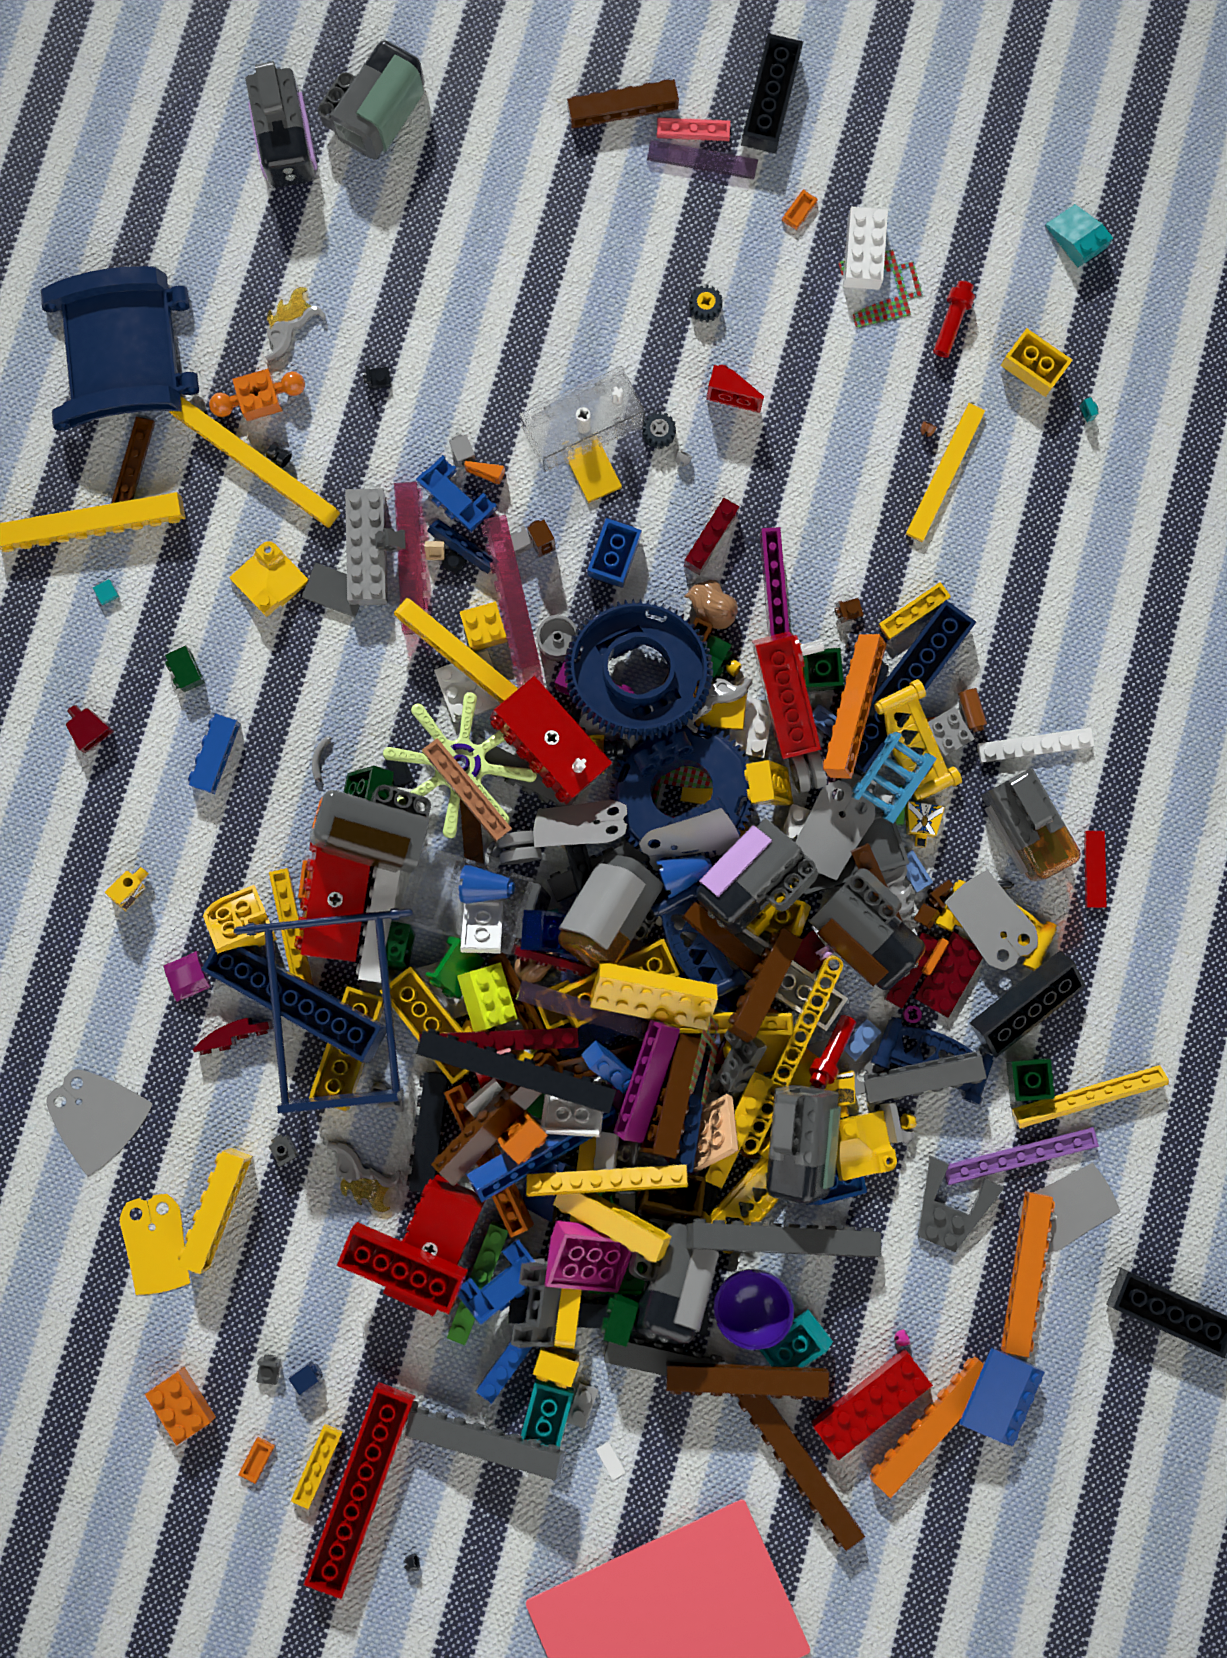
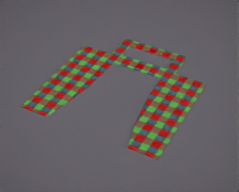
M894 250L885 251L884 273L893 271L899 296L870 305L854 313L853 319L856 328L911 315L907 299L923 296L914 261L897 265ZM841 261L838 263L841 274L844 275L845 261ZM910 268L916 292L908 294L901 272L902 269Z

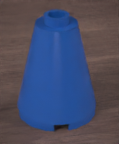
M704 855L656 861V865L660 864L662 868L658 871L664 884L665 891L669 890L671 893L667 895L669 899L700 881L712 868L710 859H705Z
M464 865L462 868L460 879H463L462 885H459L458 889L461 903L470 904L510 898L511 894L515 892V883L512 882L511 878L472 865Z

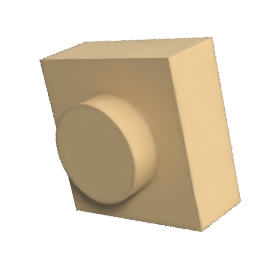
M425 541L426 560H444V542Z

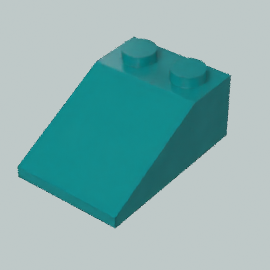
M1076 204L1045 224L1046 228L1077 268L1107 249L1113 240L1112 235L1101 222Z
M809 1309L793 1319L792 1326L783 1340L771 1348L759 1350L771 1366L805 1367L826 1353L833 1341Z

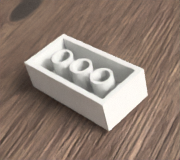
M851 206L847 224L843 287L880 290L884 274L888 209Z

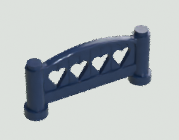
M695 883L673 898L669 899L666 897L654 903L651 909L655 917H661L670 951L688 979L703 982L702 975L698 973V969L700 967L717 968L707 983L717 985V996L719 998L739 987L741 989L744 988L748 982L741 969L738 968L732 971L724 954L688 922L685 923L681 930H677L674 926L675 923L671 921L673 914L684 915L690 906L698 901L696 898L698 885ZM681 932L698 933L691 947L684 946V940L680 938ZM691 949L707 951L699 965H695L693 958L689 956Z
M891 1016L876 1055H873L871 1063L889 1070L891 1063L904 1067L939 1059L938 1053L940 1050H944L946 1054L952 1053L953 1056L973 1051L944 1034L924 1028L903 1026L901 1019ZM904 1035L910 1039L914 1038L917 1040V1045L906 1054L902 1043ZM921 1043L934 1046L936 1049L935 1053L924 1061L920 1049ZM982 1052L981 1056L986 1078L988 1079L994 1062V1056ZM983 1079L982 1082L977 1084L969 1082L964 1083L961 1087H957V1089L964 1091L962 1099L981 1106L983 1101L981 1096L987 1079Z

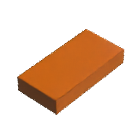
M802 190L782 217V221L797 231L816 205L818 199Z
M944 938L938 940L937 946L922 970L924 975H931L949 941Z
M257 1437L238 1475L256 1484L275 1445Z

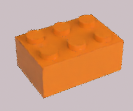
M185 1366L144 1394L176 1446L216 1418Z

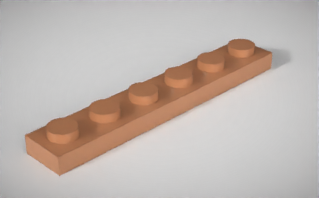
M438 738L422 749V753L495 842L511 831L512 828Z

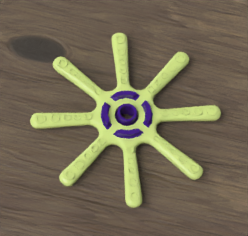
M472 692L464 695L460 735L454 741L445 738L422 704L413 705L411 712L434 740L437 738L457 762L462 761L465 763V766L462 767L463 770L504 820L509 823V816L482 785V777L490 774L533 782L537 774L529 768L493 765L486 762L485 754L505 740L503 738L504 735L499 730L482 744L476 745L470 741L477 696ZM393 747L385 748L383 757L386 760L425 764L435 769V775L410 791L411 793L425 796L439 785H446L450 788L451 793L443 835L446 838L455 837L460 805L459 796L423 753ZM401 797L397 800L400 805H406L405 798Z

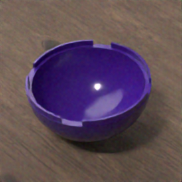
M745 1269L732 1274L721 1284L714 1300V1314L720 1331L733 1344L748 1350L768 1349L783 1340L789 1332L794 1317V1305L789 1290L778 1277L761 1269Z

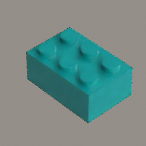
M536 1378L521 1433L522 1439L528 1441L535 1439L541 1441V1444L545 1446L556 1445L560 1447L574 1388L568 1386L561 1388L555 1385L554 1382H545Z

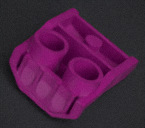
M195 951L163 966L176 1002L212 987L206 973L201 970L203 964L200 956H198L200 955L199 951Z

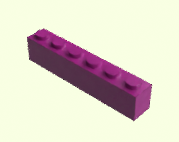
M781 527L762 528L760 532L768 636L789 631Z
M650 1020L613 1132L623 1140L639 1143L644 1141L680 1032L679 1028L669 1023Z

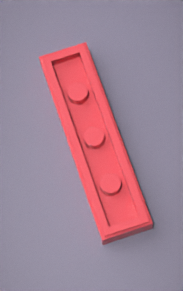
M658 118L657 138L729 141L730 121Z

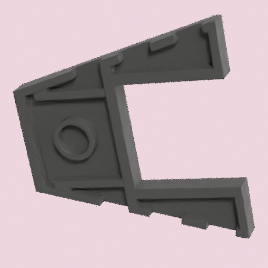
M930 1155L918 1237L956 1252L1003 1191L1004 1187L984 1178L970 1214L934 1200L949 1163Z

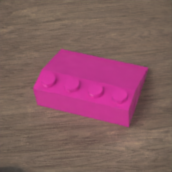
M557 1221L550 1240L545 1286L618 1293L632 1251L628 1250L624 1244L612 1241L608 1235L594 1231L592 1226L588 1224Z

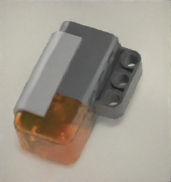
M1033 768L1022 772L981 795L987 806L984 810L1020 873H1025L1029 880L1038 882L1048 879L1079 861L1081 857L1080 850Z
M607 854L604 861L598 863L560 925L559 944L586 966L598 969L600 962L618 965L632 939L644 940L658 917H655L651 907L654 903L667 897L666 892L662 890L664 884L635 859Z

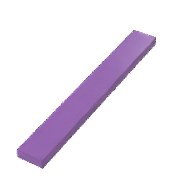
M1094 1127L950 1163L944 1176L947 1185H952L1099 1147Z

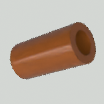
M977 688L958 693L968 729L973 730V733L984 730L987 722Z

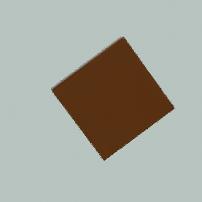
M923 903L913 920L930 929L940 915V912Z

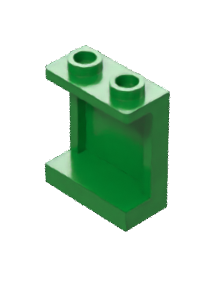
M449 936L446 943L450 946V949L435 972H427L425 976L430 979L429 983L442 989L441 993L450 999L452 997L460 999L462 991L457 976L480 969L485 960L477 953L461 952V939Z

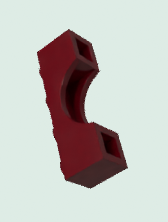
M723 497L685 558L684 567L700 576L718 542L738 515L740 508L738 505Z

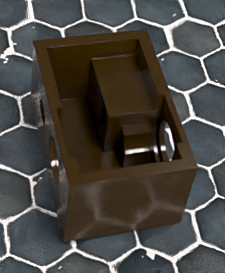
M687 1174V1177L690 1179L688 1180V1187L638 1190L635 1213L684 1224L694 1223V1219L702 1217L706 1178Z

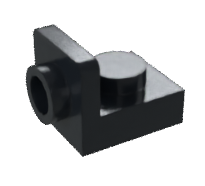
M369 365L365 366L366 372L362 373L364 384H368L370 390L392 387L389 367L370 369Z

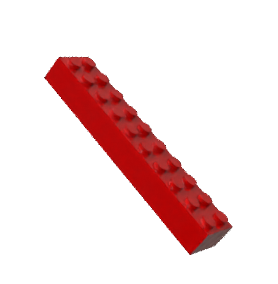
M380 1382L376 1385L305 1579V1586L342 1599L415 1400V1395Z

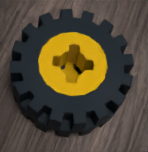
M702 285L699 286V289L696 288L694 293L692 292L689 301V311L691 310V315H694V319H700V322L706 320V323H708L709 320L714 321L715 317L718 318L723 303L722 295L719 294L720 291L718 289L715 291L713 286L709 288V285H706L703 288Z

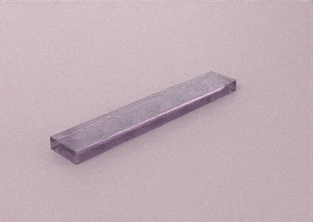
M650 140L647 155L648 161L755 180L758 159Z

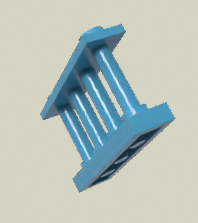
M893 732V734L887 736L884 742L885 746L861 782L856 783L853 787V794L851 795L852 798L857 800L863 796L882 809L884 813L882 818L891 823L895 822L937 759L927 753L920 756L899 741L902 734L898 732ZM894 747L916 762L917 766L913 772H909L888 758ZM883 764L905 778L906 782L902 788L896 787L877 774ZM872 780L894 794L895 799L891 804L885 803L866 790Z

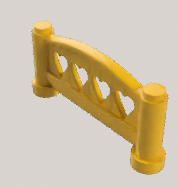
M918 679L910 682L908 687L874 704L876 712L879 715L884 714L887 736L893 734V732L901 734L903 730L917 731L909 745L904 743L905 738L902 736L899 741L908 748H924L921 755L927 753L937 758L926 777L913 793L912 797L915 801L924 800L950 786L955 787L962 783V778L957 768L952 766L947 769L919 702V699L926 697V691ZM896 712L910 714L901 728L897 726V720L894 719ZM894 747L892 752L897 763L909 772H913L917 766L916 762H913L911 758Z
M958 879L949 897L966 882ZM945 904L946 907L943 908L941 915L938 916L934 924L948 931H952L955 925L963 928ZM1018 906L1033 923L1037 931V947L1030 954L1022 955L1025 957L1022 965L1034 971L1042 965L1057 931V925L1049 921L1042 924L1033 915ZM1004 931L1001 932L1000 937L1005 939L1007 937V933L1004 934ZM1021 934L1018 936V943L1020 945L1026 946L1029 944L1030 938L1022 942Z
M770 1137L764 1138L757 1151L762 1156L709 1215L702 1210V1217L700 1219H705L706 1223H713V1220H725L726 1224L725 1218L733 1217L740 1218V1221H744V1225H751V1222H760L771 1211L779 1199L773 1198L766 1192L765 1195L761 1196L760 1201L755 1202L752 1191L753 1187L766 1189L765 1173H767ZM739 1202L753 1204V1208L748 1210L746 1216H741ZM723 1251V1252H724V1253H727V1254H731V1253H733L734 1251Z

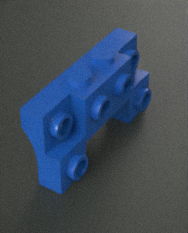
M442 455L430 468L422 472L416 478V481L431 495L430 500L438 508L441 506L445 510L444 513L449 519H455L472 532L482 521L485 522L498 509L497 505L492 503L484 493L473 503L468 496L449 480L457 472V468L446 461V458Z
M518 1239L502 1251L510 1266L480 1290L471 1278H468L461 1286L458 1297L480 1325L498 1310H505L510 1305L509 1301L514 1297L519 1298L526 1292V1286L519 1284L521 1263L536 1261Z

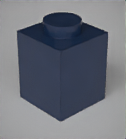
M311 1360L294 1372L288 1380L298 1395H301L320 1381L322 1371L318 1364H314Z

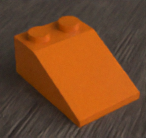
M525 1110L500 1136L498 1142L502 1149L519 1165L531 1157V1152L536 1147L539 1148L545 1143L548 1135L530 1113Z

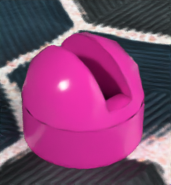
M905 1329L895 1333L894 1340H897L896 1344L898 1346L911 1344Z

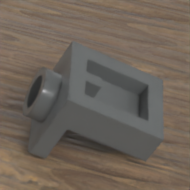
M265 1354L264 1357H260L257 1362L259 1367L256 1382L276 1385L278 1383L281 1359H276V1356L271 1354Z

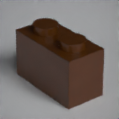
M544 519L541 521L536 520L527 527L533 547L539 558L556 550L555 539Z

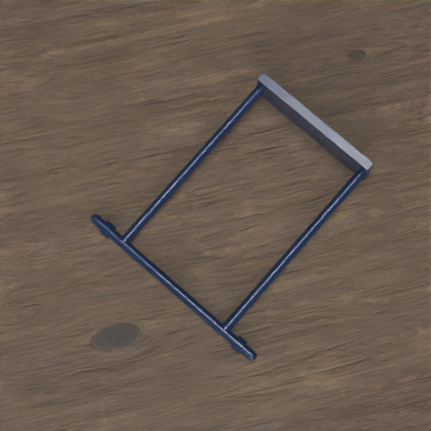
M391 908L389 911L258 925L248 923L246 926L234 928V933L237 935L247 934L249 936L256 935L258 932H265L281 1103L277 1105L278 1114L399 1101L404 1096L403 1088H400L383 919L399 920L400 917L412 916V909ZM375 920L392 1089L289 1100L273 931Z

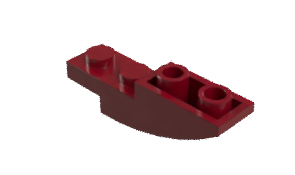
M244 1018L228 1023L203 1038L193 1048V1053L200 1052V1055L211 1054L212 1049L219 1048V1052L230 1050L231 1045H236V1036L237 1040L249 1038L251 1033H256V1036L268 1034V1030L273 1029L272 1021L253 1024L252 1018Z

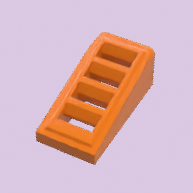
M465 461L464 463L466 472L500 485L505 474V467L501 465Z

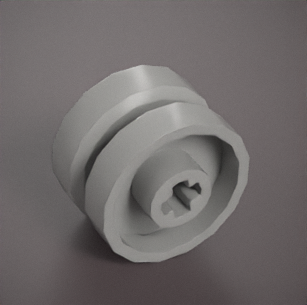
M554 615L541 622L536 636L539 650L543 656L552 661H565L566 650L569 648L568 644L572 642V635H575L577 629L572 620L566 616Z
M819 751L806 753L804 756L802 754L788 758L792 778L799 793L810 791L811 784L816 789L827 786L826 773L823 769V761Z
M533 831L512 832L504 835L497 841L499 848L510 849L499 854L501 865L527 863L542 859L541 848L529 847L534 845Z

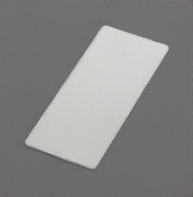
M609 1442L596 1448L612 1480L625 1474Z

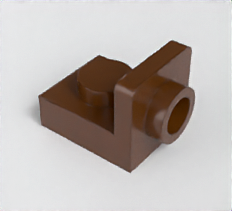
M859 598L842 602V600L838 601L836 608H834L836 618H840L841 623L864 616Z
M949 879L928 894L930 898L928 901L935 909L941 910L946 907L939 897L941 896L943 899L951 893L950 888L954 885Z

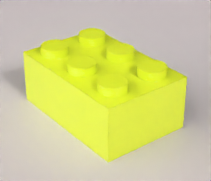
M501 963L457 976L473 1032L486 1030L518 1019Z

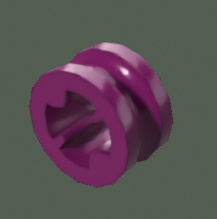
M908 1006L904 1009L903 1018L906 1022L916 1023L921 1019L922 1013L918 1007ZM914 1009L917 1017L911 1020L909 1019L908 1011H913Z

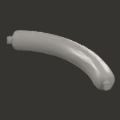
M325 737L318 744L313 754L312 773L314 779L318 782H321L320 779L322 778L319 769L320 757L323 750L331 742V737Z

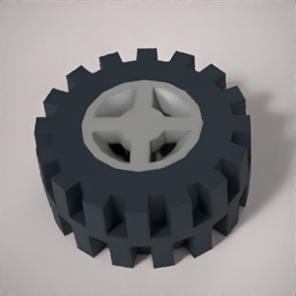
M658 412V414L652 413V416L649 415L643 424L645 442H648L650 447L654 446L655 449L657 447L663 449L664 446L668 447L670 443L672 444L676 435V424L671 416L668 417L667 413L662 414V412Z

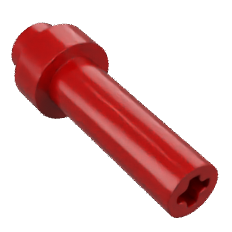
M958 281L957 286L950 289L947 297V302L950 306L933 353L937 356L949 357L965 310L972 308L975 294L972 292L974 285L970 282Z
M840 1016L821 1057L814 1059L809 1068V1074L811 1075L809 1082L818 1089H825L827 1084H833L839 1073L836 1065L856 1026V1021L850 1016Z

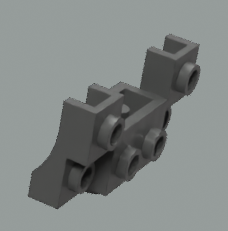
M727 1030L724 1036L732 1047L721 1067L719 1064H714L709 1090L710 1092H718L720 1097L726 1094L733 1096V1105H736L744 1089L747 1087L751 1076L754 1074L767 1046L757 1037L749 1042H745Z
M538 1262L521 1263L519 1284L530 1287L526 1323L513 1325L511 1345L515 1347L554 1346L561 1288L545 1286L547 1264H540Z

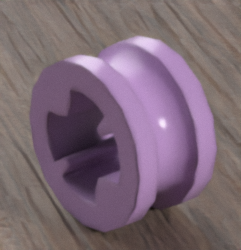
M826 945L815 953L820 955L819 959L821 961L835 951L829 945Z

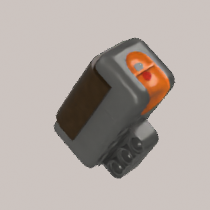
M387 785L379 786L374 791L371 801L336 790H330L319 801L310 832V841L316 847H320V851L395 873L399 870L411 873L416 869L420 859L430 820L428 817L431 802L424 796ZM379 791H384L387 794L386 800L379 798ZM397 798H405L406 805H400ZM417 802H421L424 804V811H420L417 809Z

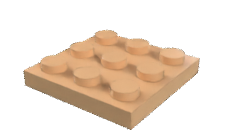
M726 1094L702 1107L693 1167L694 1172H698L738 1151L733 1096Z

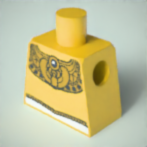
M852 1070L839 1072L834 1083L827 1084L826 1088L823 1089L839 1093L838 1106L841 1107L840 1118L849 1116L847 1105L855 1103L854 1071Z

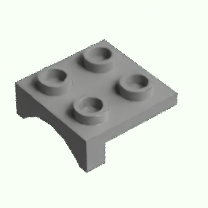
M955 707L928 722L943 758L975 739Z

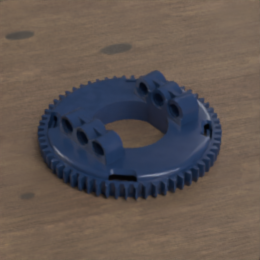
M632 599L630 604L627 603V600L624 601L623 605L618 601L616 607L611 603L609 609L605 606L603 607V612L597 609L596 616L591 614L590 620L585 618L584 624H580L579 629L575 631V635H572V642L568 644L564 676H567L565 683H568L567 690H570L569 696H574L572 702L577 703L576 709L583 708L581 715L587 713V721L593 718L592 725L598 722L599 730L604 726L606 727L605 733H608L610 729L613 730V736L619 732L620 738L627 734L628 740H630L631 735H635V740H638L639 736H642L643 740H645L646 735H649L651 740H653L654 734H657L658 738H661V732L668 736L669 729L675 733V726L681 729L682 723L687 725L688 719L693 720V714H698L699 709H702L703 703L706 702V696L709 695L708 689H711L713 679L711 676L713 674V669H711L713 662H710L712 655H708L710 648H706L707 642H702L704 635L698 636L700 629L694 630L695 623L689 625L690 618L684 620V613L678 616V610L671 612V606L665 609L664 603L659 607L656 601L651 605L649 599L646 604L642 603V599L639 600V603H635L634 599ZM646 611H648V614L655 615L661 618H664V616H666V621L661 622L655 619L647 618V616L645 615ZM642 645L652 647L667 662L669 668L667 681L645 694H632L619 688L610 677L608 671L609 661ZM583 646L579 662L574 663V659L578 658L580 648ZM697 681H700L696 692L697 696L696 698H694L693 694L696 689Z
M701 723L697 727V733H694L687 725L682 726L681 729L675 727V733L669 729L668 736L661 732V738L654 734L653 740L646 735V739L640 740L637 745L633 746L632 750L626 748L628 755L623 754L624 761H617L620 767H614L617 773L612 774L615 780L610 781L614 787L609 788V791L613 793L609 795V798L621 802L627 807V815L623 819L627 827L623 836L626 840L629 839V844H634L637 850L640 848L639 843L649 831L720 808L730 818L739 837H741L739 830L745 831L743 824L749 825L747 818H752L750 811H755V807L752 805L751 800L748 799L747 789H749V782L746 781L744 771L747 769L746 764H750L748 763L749 757L746 756L745 750L741 751L740 744L736 746L735 739L730 742V735L724 738V731L718 734L717 728L711 731V726L708 725L704 729V725ZM681 766H691L702 770L713 783V793L709 801L675 818L669 817L657 809L654 805L653 793L660 777ZM746 797L747 801H743V805L738 816L736 812L739 808L740 801L742 798ZM616 807L612 808V814H618L619 809ZM652 839L648 842V846L652 848L651 844L655 842L658 844L661 843L657 839ZM673 845L671 846V849L677 850L678 846ZM698 849V850L685 851V852H682V853H693V852L699 851V849ZM701 852L705 853L706 857L709 858V852ZM701 853L677 856L675 858L701 856Z

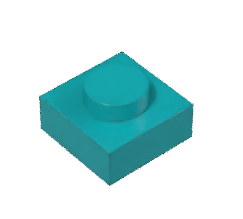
M1092 397L1084 399L1079 406L1086 423L1093 421L1099 414L1098 405L1096 402H1093Z

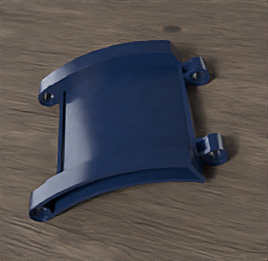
M118 267L90 271L62 279L41 289L42 310L49 313L62 310L70 400L51 411L52 424L55 430L66 431L92 420L124 413L182 411L180 394L195 395L199 393L198 374L195 372H184L181 374L177 371L171 310L185 311L190 308L188 288L185 286H174L168 289L167 274L157 267Z

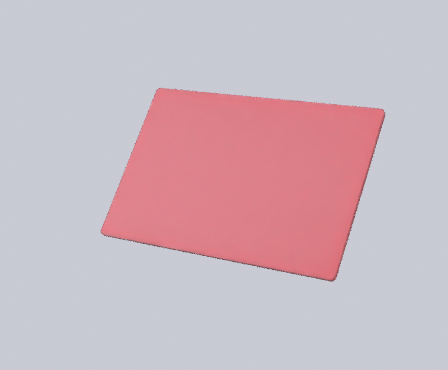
M744 1499L729 1504L526 1600V1607L548 1658H801L810 1653L809 1644Z

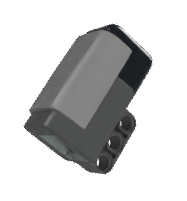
M654 1218L645 1220L672 1237L664 1257L657 1262L646 1260L638 1252L632 1253L629 1272L633 1277L645 1281L638 1302L634 1328L637 1332L647 1335L649 1338H656L665 1343H689L694 1338L695 1332L700 1331L719 1252L716 1250L687 1249V1226L675 1222H664ZM639 1262L644 1267L642 1273L637 1271V1264Z

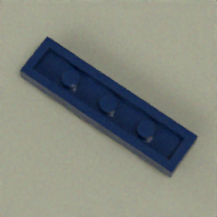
M439 519L432 523L427 530L435 539L444 542L451 550L456 551L465 560L470 561L487 574L494 570L499 563L497 559Z

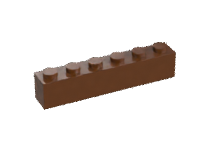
M664 79L656 83L648 82L643 85L627 86L617 90L610 89L601 93L593 92L589 95L573 96L567 99L571 129L678 110L679 96L675 79Z
M781 928L779 931H774L769 938L770 944L761 954L762 961L755 966L753 970L754 976L745 986L747 991L738 1000L736 1013L734 1012L728 1020L730 1025L727 1030L745 1042H749L756 1037L802 942L801 938L785 928Z

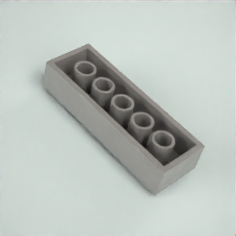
M383 488L345 489L347 601L350 605L359 604L360 606L388 605L387 551L376 549L375 534L386 528V496Z

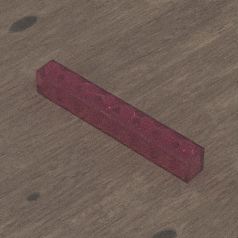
M417 482L394 483L396 531L405 530L406 549L398 551L400 604L408 598L425 611V609H429L428 598H425L424 591L428 590L427 579H424L423 575L424 572H427L426 561H423L422 554H425V543H422L421 536L425 535L424 524H421L420 518L424 517L423 506H420L419 501L423 499L422 488L418 487ZM401 622L404 635L416 634Z
M506 515L484 519L485 525H482L481 528L483 536L488 537L489 544L485 545L487 554L492 555L493 562L490 563L492 574L496 573L497 581H494L496 593L500 592L502 598L498 600L500 610L505 611L506 618H503L505 630L509 629L510 637H507L509 648L514 650V655L511 656L513 666H517L518 670L540 666Z

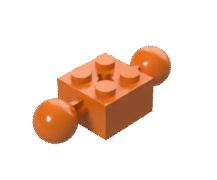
M269 369L257 371L232 379L236 395L228 396L225 393H216L210 398L209 408L215 416L226 417L231 414L233 407L240 406L242 414L248 422L283 411L278 394L285 392L290 396L300 395L304 391L305 380L301 374L291 371L287 372L280 382L274 383Z

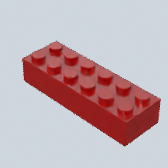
M356 1222L351 1228L336 1265L448 1315L455 1304L468 1269L359 1222Z
M903 1348L812 1420L811 1423L839 1461L933 1385L906 1349Z

